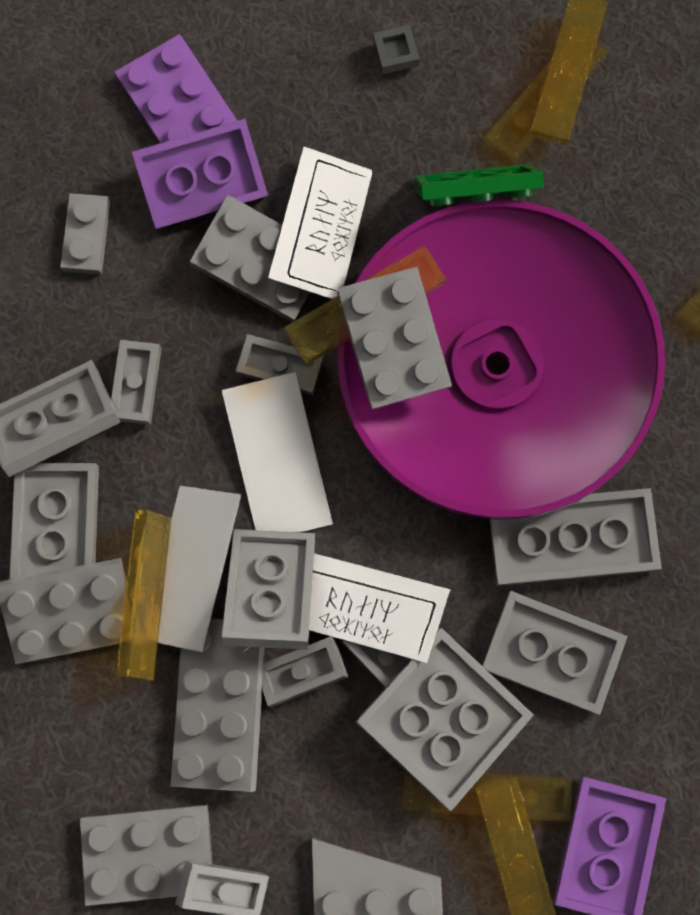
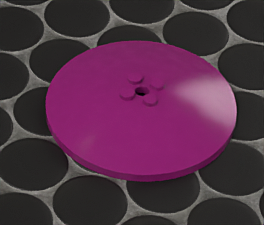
M514 200L467 202L441 209L410 224L392 237L373 256L363 269L356 283L418 267L452 384L450 388L371 410L344 316H342L337 345V367L345 409L365 449L377 464L397 483L430 504L454 513L493 520L521 519L554 512L580 501L609 481L631 459L649 431L660 403L665 373L664 339L654 302L644 282L632 264L603 235L566 213L534 203ZM492 356H500L507 362L508 370L501 375L492 374L486 367V360Z

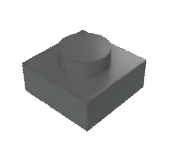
M410 25L373 33V43L382 74L419 66V55Z

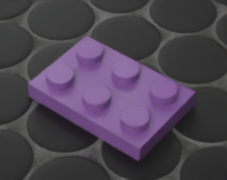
M180 34L115 71L120 84L159 144L237 121Z
M245 119L132 152L156 229L218 211L227 194L242 203L268 196Z
M581 776L553 903L557 906L591 915H642L666 798Z

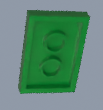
M530 164L414 176L417 194L422 200L429 201L430 206L453 204V197L460 196L469 197L470 202L489 201L493 199V193L499 192L509 193L511 198L528 197L533 195V189L544 188L543 171Z

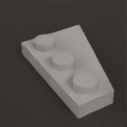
M312 838L314 915H443L440 876Z

